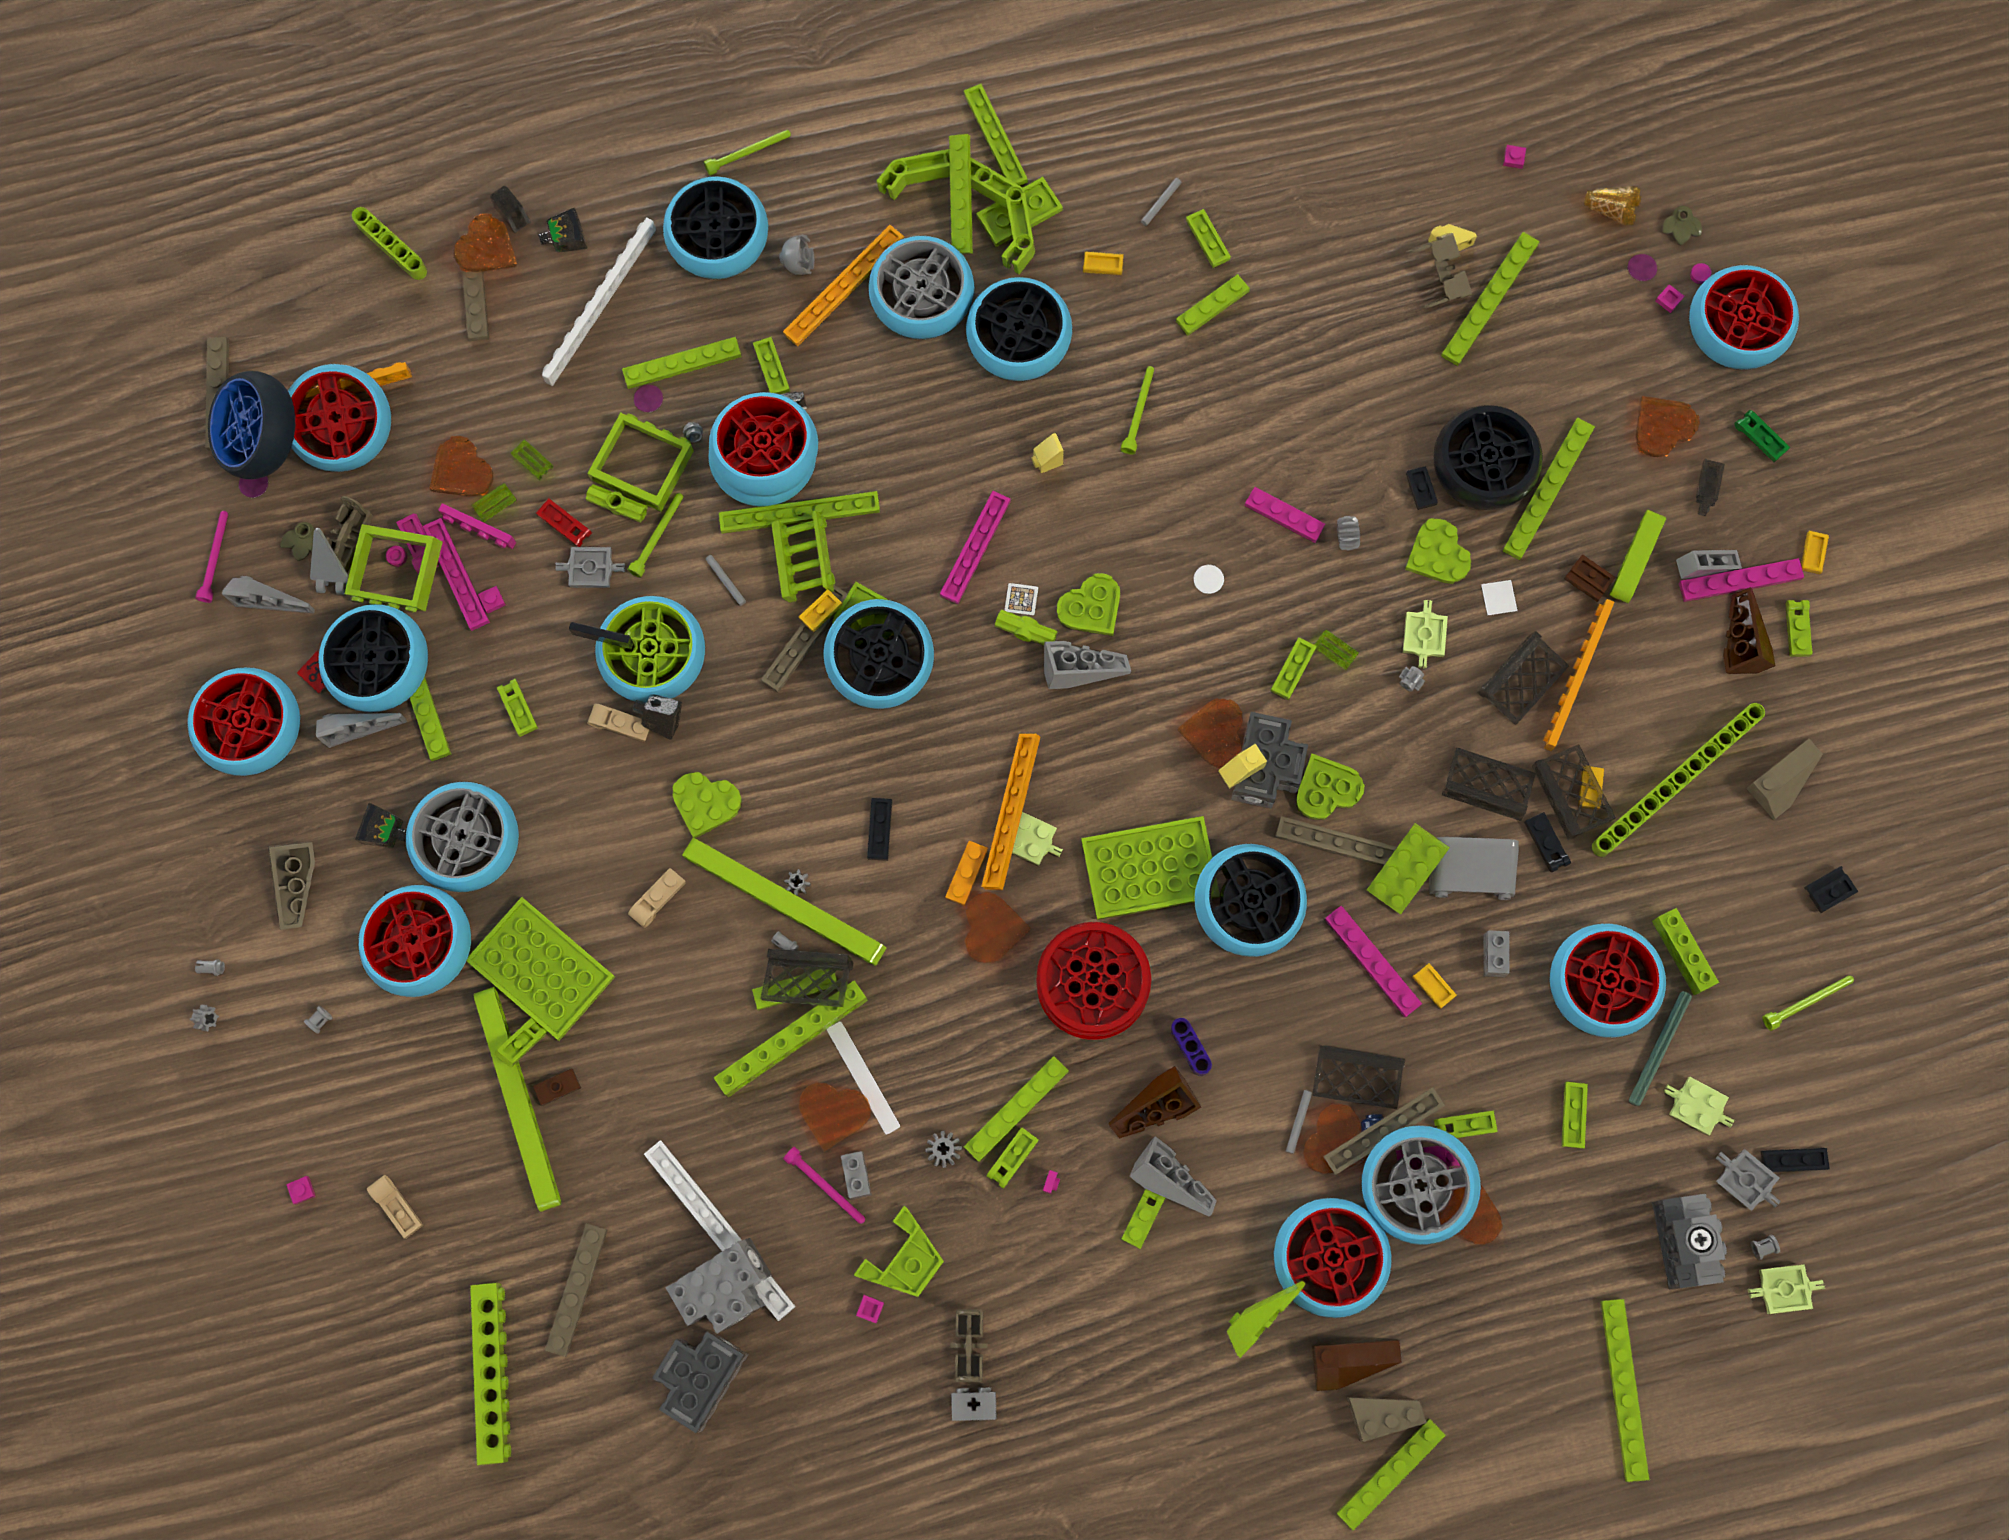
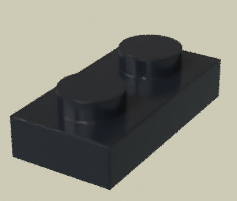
M1427 467L1408 470L1406 476L1417 510L1437 505L1438 501Z

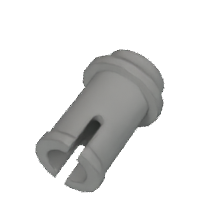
M780 931L771 940L772 943L785 951V955L793 956L799 948L796 945V941L792 942L781 934Z
M219 959L215 961L197 960L196 964H200V966L195 965V971L198 974L211 973L218 976L223 974L225 970L224 962Z

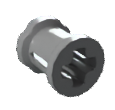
M318 1006L317 1011L309 1019H305L304 1023L315 1033H319L320 1028L328 1020H332L333 1017L323 1007Z
M1772 1234L1768 1235L1766 1239L1758 1242L1751 1241L1750 1243L1755 1257L1759 1260L1763 1259L1765 1255L1780 1253L1778 1241Z

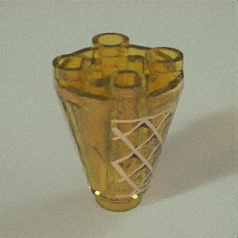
M1637 186L1588 190L1584 206H1588L1589 209L1622 225L1633 226L1636 220V214H1634L1635 207H1639L1641 203V189Z

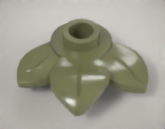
M1679 206L1674 210L1673 215L1664 221L1663 233L1673 232L1677 243L1683 245L1691 235L1701 236L1702 226L1699 219L1693 216L1689 207ZM1681 212H1684L1686 214L1685 219L1681 218Z
M308 522L297 524L295 530L285 533L280 547L292 548L295 559L297 561L303 560L312 551L314 527ZM308 530L306 535H302L303 531Z

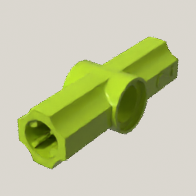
M594 484L587 491L586 501L608 509L614 515H623L641 523L647 514L648 507L646 505L624 497L619 492H612ZM615 501H621L618 506H612Z
M1002 609L995 623V627L1014 634L1016 638L1022 641H1033L1043 646L1045 642L1055 641L1058 633L1056 630L1038 624L1031 617H1020Z

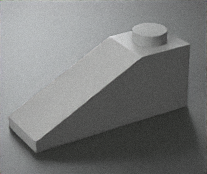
M1737 550L1691 551L1676 559L1681 579H1691L1742 569Z

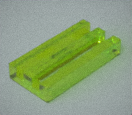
M525 439L511 452V455L539 480L542 479L543 474L546 475L548 473L547 470L554 467ZM523 447H527L535 456H537L545 464V466H541L533 457H531L523 449ZM520 452L521 454H523V455H524L531 463H533L540 471L537 472L532 466H530V465H529L522 457H520L517 453Z
M503 483L472 504V507L482 521L485 522L517 499L507 485ZM509 495L508 499H506L505 501H503L502 503H500L484 515L482 514L483 512L499 503V501H501Z
M1325 630L1314 644L1317 646V650L1345 670L1348 669L1359 654V652L1328 630ZM1325 637L1329 638L1331 641H1333L1334 643H1336L1338 646H1340L1341 648H1343L1345 651H1347L1348 653H1350L1352 656L1349 657L1348 655H1346L1344 652H1342L1340 649H1338L1336 646L1332 645L1330 642H1328V641L1325 640L1324 638H1325ZM1320 643L1324 644L1326 647H1328L1329 649H1331L1333 652H1335L1336 654H1338L1340 657H1342L1343 659H1345L1347 662L1343 661L1341 658H1339L1338 656H1336L1334 653H1332L1331 651H1329L1327 648H1325L1324 646H1322Z

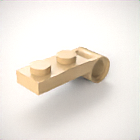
M594 704L587 724L598 729H607L645 742L652 722L600 704Z
M669 868L632 906L628 915L643 928H646L654 920L656 913L685 885V880Z
M383 1175L367 1188L370 1196L380 1204L404 1239H407L424 1226L389 1177Z

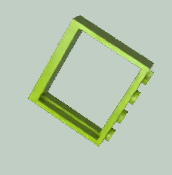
M620 412L587 474L591 481L662 512L694 450L690 444L691 442L686 438L680 437L679 439L668 430L663 429L661 431L650 422L645 421L643 423L632 414L628 413L625 415ZM625 425L681 449L657 496L601 471Z
M362 524L344 594L352 597V601L363 603L366 600L371 605L387 604V606L398 610L400 607H403L405 611L416 613L417 610L426 612L443 542L432 536ZM373 537L425 547L412 600L360 591Z

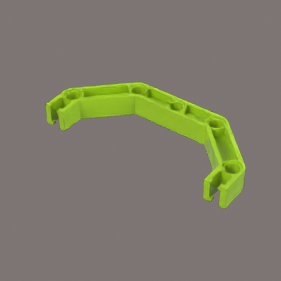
M949 149L893 160L877 180L879 191L885 194L887 192L886 189H888L890 198L895 200L906 185L950 177ZM971 158V188L1008 209L1013 241L1002 254L1003 266L1008 269L1011 267V264H1009L1011 262L1015 273L1020 275L1035 254L1025 192L1021 186Z

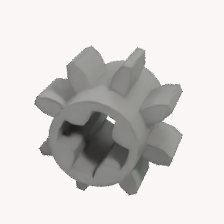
M1414 666L1410 670L1405 667L1399 676L1402 679L1400 685L1410 692L1414 688L1419 691L1425 682L1422 679L1424 673Z
M799 869L795 874L789 872V880H784L785 884L790 885L786 890L789 892L793 890L796 896L800 892L806 894V886H811L809 882L805 881L809 877L808 874L802 876ZM797 879H800L802 884H798V887H795L793 882H797Z
M200 1005V1009L192 1010L193 1014L190 1020L195 1024L193 1028L209 1031V1027H216L215 1023L219 1016L215 1014L214 1007Z

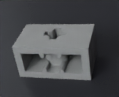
M1487 931L1484 934V976L1505 977L1509 974V931Z
M860 1151L841 1155L849 1199L853 1200L871 1196L864 1153Z
M956 1388V1393H951L952 1421L996 1420V1392H991V1388H978V1392H969V1388ZM973 1397L976 1398L977 1402H980V1406H977L976 1410H972V1406H968V1402H971Z

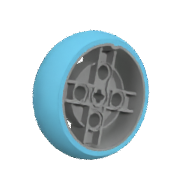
M930 236L908 237L892 244L875 262L869 279V298L878 318L892 331L914 339L934 338L952 330L966 316L974 296L973 274L964 256L949 243ZM928 257V259H923V258H922V259H914V260L908 261V262L905 263V264L902 263V262H904V261H906V260H909V259H912V258ZM949 267L956 272L960 279L961 288L959 295L950 291L951 284L946 273ZM931 270L936 271L934 274H929L928 272ZM903 276H908V277H909V278L906 279V280L901 279V277H903ZM885 280L892 284L893 296L897 302L893 309L886 303L883 297L882 289ZM936 295L942 296V298L935 299L933 297ZM908 301H914V302H915V303L912 304V305L906 304ZM938 311L941 312L940 314L929 318H914L915 316H928Z
M472 782L450 783L429 793L414 809L406 831L407 852L416 871L430 884L453 892L478 890L497 880L513 861L519 840L517 821L507 801L491 788ZM464 799L461 807L451 808L441 814L439 818L433 817L445 805ZM488 804L497 812L502 826L501 838L493 836L492 825L484 815ZM473 813L474 818L466 822L467 815ZM446 826V833L439 835L440 829ZM464 834H465V835H466V838L460 840V839H459L460 835H464ZM424 836L431 838L433 849L441 859L437 870L426 858ZM481 839H486L485 845L478 847V842ZM454 852H459V857L456 860L452 861V854ZM486 856L493 857L484 867L476 872L461 876L464 867L475 865Z
M1409 1126L1398 1129L1380 1140L1370 1152L1365 1162L1362 1173V1193L1366 1207L1384 1231L1404 1242L1433 1244L1451 1238L1468 1224L1479 1203L1481 1183L1474 1158L1457 1138L1441 1129L1430 1126ZM1421 1141L1431 1142L1445 1148L1455 1157L1460 1166L1448 1168L1437 1156L1423 1152ZM1401 1145L1404 1157L1395 1163L1389 1174L1388 1181L1377 1183L1378 1172L1384 1159L1391 1151ZM1417 1157L1421 1159L1422 1166L1419 1169L1410 1167L1409 1162L1412 1158ZM1444 1174L1448 1177L1449 1182L1446 1186H1439L1436 1183V1178L1439 1175ZM1418 1179L1427 1182V1186H1424L1425 1190L1420 1191L1419 1187H1415L1414 1184L1418 1183ZM1401 1183L1405 1186L1406 1191L1403 1195L1394 1193L1393 1187L1395 1184ZM1465 1187L1464 1198L1458 1211L1447 1222L1440 1224L1438 1213L1449 1204L1454 1189ZM1422 1201L1431 1202L1432 1210L1423 1212L1420 1209V1203ZM1394 1202L1404 1213L1418 1217L1421 1229L1399 1223L1388 1214L1382 1204Z

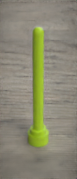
M789 130L782 131L718 160H712L711 158L705 160V168L709 176L716 174L717 170H720L719 167L790 137L791 132Z
M1152 366L1146 369L1128 438H1125L1121 444L1120 450L1125 454L1134 455L1138 445L1135 438L1154 373Z
M681 493L675 495L638 560H635L634 563L631 562L627 571L638 578L643 576L645 562L683 499Z
M1850 975L1779 1013L1769 1012L1762 1016L1763 1023L1768 1030L1773 1031L1780 1027L1782 1020L1852 984L1854 978Z

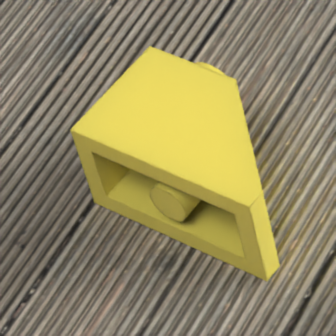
M1448 224L1443 227H1435L1431 231L1428 241L1432 242L1437 240L1436 237L1453 233L1458 250L1461 251L1474 245L1477 235L1474 232Z
M1056 433L1050 435L1033 449V457L1031 459L1034 467H1039L1041 473L1063 465V448Z
M1254 744L1235 756L1218 772L1228 787L1231 788L1263 769L1267 760L1257 745Z

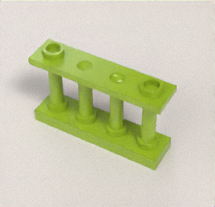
M816 510L812 511L813 521L787 527L779 520L771 522L782 598L789 603L797 601L796 594H798V591L822 585L826 590L834 592L835 577L831 573L825 533L827 522L825 517ZM815 528V540L792 546L789 545L788 537L791 534ZM818 548V559L794 565L791 563L793 553ZM820 566L822 577L797 584L794 582L793 575L796 572Z

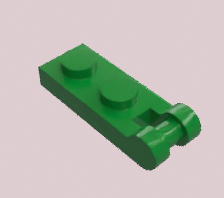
M1752 410L1746 412L1743 419H1738L1734 423L1736 429L1743 432L1774 463L1791 448ZM1752 423L1755 426L1751 428L1748 424Z

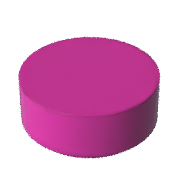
M1703 263L1693 266L1690 272L1691 280L1696 284H1703L1711 276L1710 267Z
M392 546L386 552V560L390 565L400 567L407 561V553L400 546Z

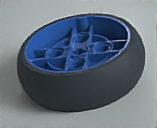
M245 371L235 374L220 386L211 404L208 418V439L211 452L216 462L225 471L242 479H259L278 470L290 452L295 434V410L291 396L283 384L269 374L260 371Z

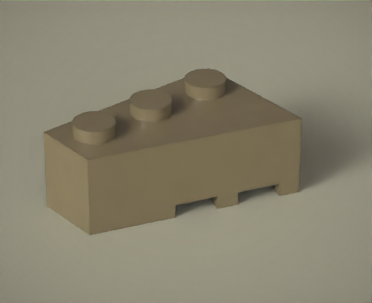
M1346 1397L1359 1440L1362 1442L1426 1423L1420 1401Z

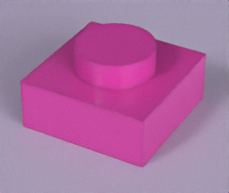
M1507 145L1503 166L1522 169L1526 148Z
M1668 285L1655 302L1671 313L1685 296L1671 285Z
M497 586L478 594L487 614L506 606Z
M1049 1170L1043 1192L1051 1195L1052 1190L1057 1191L1060 1179L1057 1178V1172Z
M309 1176L286 1184L294 1205L316 1197Z
M864 1295L856 1316L877 1324L884 1302Z

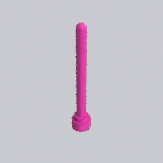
M226 511L220 512L203 586L196 593L195 599L201 602L211 603L214 594L212 593L211 585L228 518Z
M795 1146L784 1156L783 1160L789 1165H796L858 1223L862 1224L865 1222V1217L801 1159V1152Z

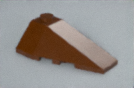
M1749 587L1733 594L1729 618L1731 619L1730 628L1726 632V637L1728 638L1727 648H1724L1723 652L1726 673L1758 674L1775 667L1773 648L1753 589Z
M1174 1066L1157 1076L1108 1124L1119 1138L1142 1132L1146 1127L1154 1124L1161 1126L1164 1125V1121L1176 1118V1120L1183 1119L1200 1109L1201 1105L1185 1078Z
M1399 1340L1312 1346L1316 1391L1339 1390L1402 1363Z

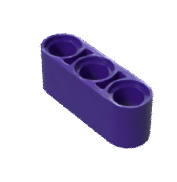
M1177 1018L1171 1026L1172 1036L1194 1074L1205 1076L1212 1067L1211 1060L1190 1022L1185 1018ZM1179 1023L1184 1024L1186 1032L1182 1034L1176 1032L1175 1025ZM1193 1042L1196 1044L1197 1050L1189 1052L1186 1050L1185 1044ZM1197 1061H1205L1207 1069L1205 1071L1198 1070L1196 1068Z

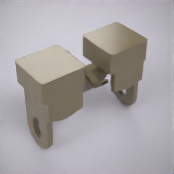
M1453 233L1438 236L1435 241L1406 251V253H1415L1432 246L1435 268L1440 282L1444 283L1446 297L1427 303L1424 309L1455 298L1461 299L1472 295L1466 272L1458 271L1451 274L1450 270L1456 269L1455 265L1448 266L1447 261L1460 257Z
M341 496L340 499L343 504L338 511L336 520L342 529L341 531L337 529H331L330 533L338 535L337 540H331L329 537L326 539L343 568L348 572L353 561L355 548L345 543L347 539L358 541V537L349 534L359 535L362 524L370 525L374 516L356 500L347 496Z
M957 1309L956 1337H966V1343H951V1348H966V1354L955 1355V1381L982 1382L983 1355L972 1354V1348H988V1344L972 1343V1337H983V1310Z

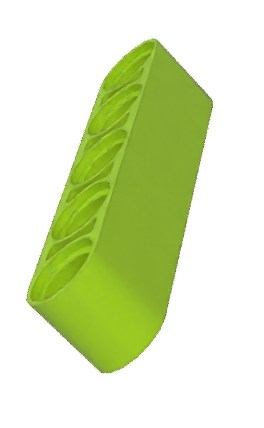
M364 207L354 209L352 219L359 230L415 280L423 279L427 275V268L421 258Z
M1648 509L1646 510L1609 596L1625 603L1630 602L1666 517Z

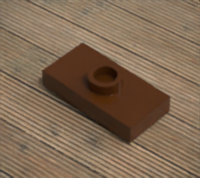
M571 1068L534 1085L533 1088L540 1105L544 1106L581 1089L574 1070Z

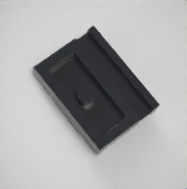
M1842 866L1804 887L1820 913L1858 892L1849 876L1844 873Z

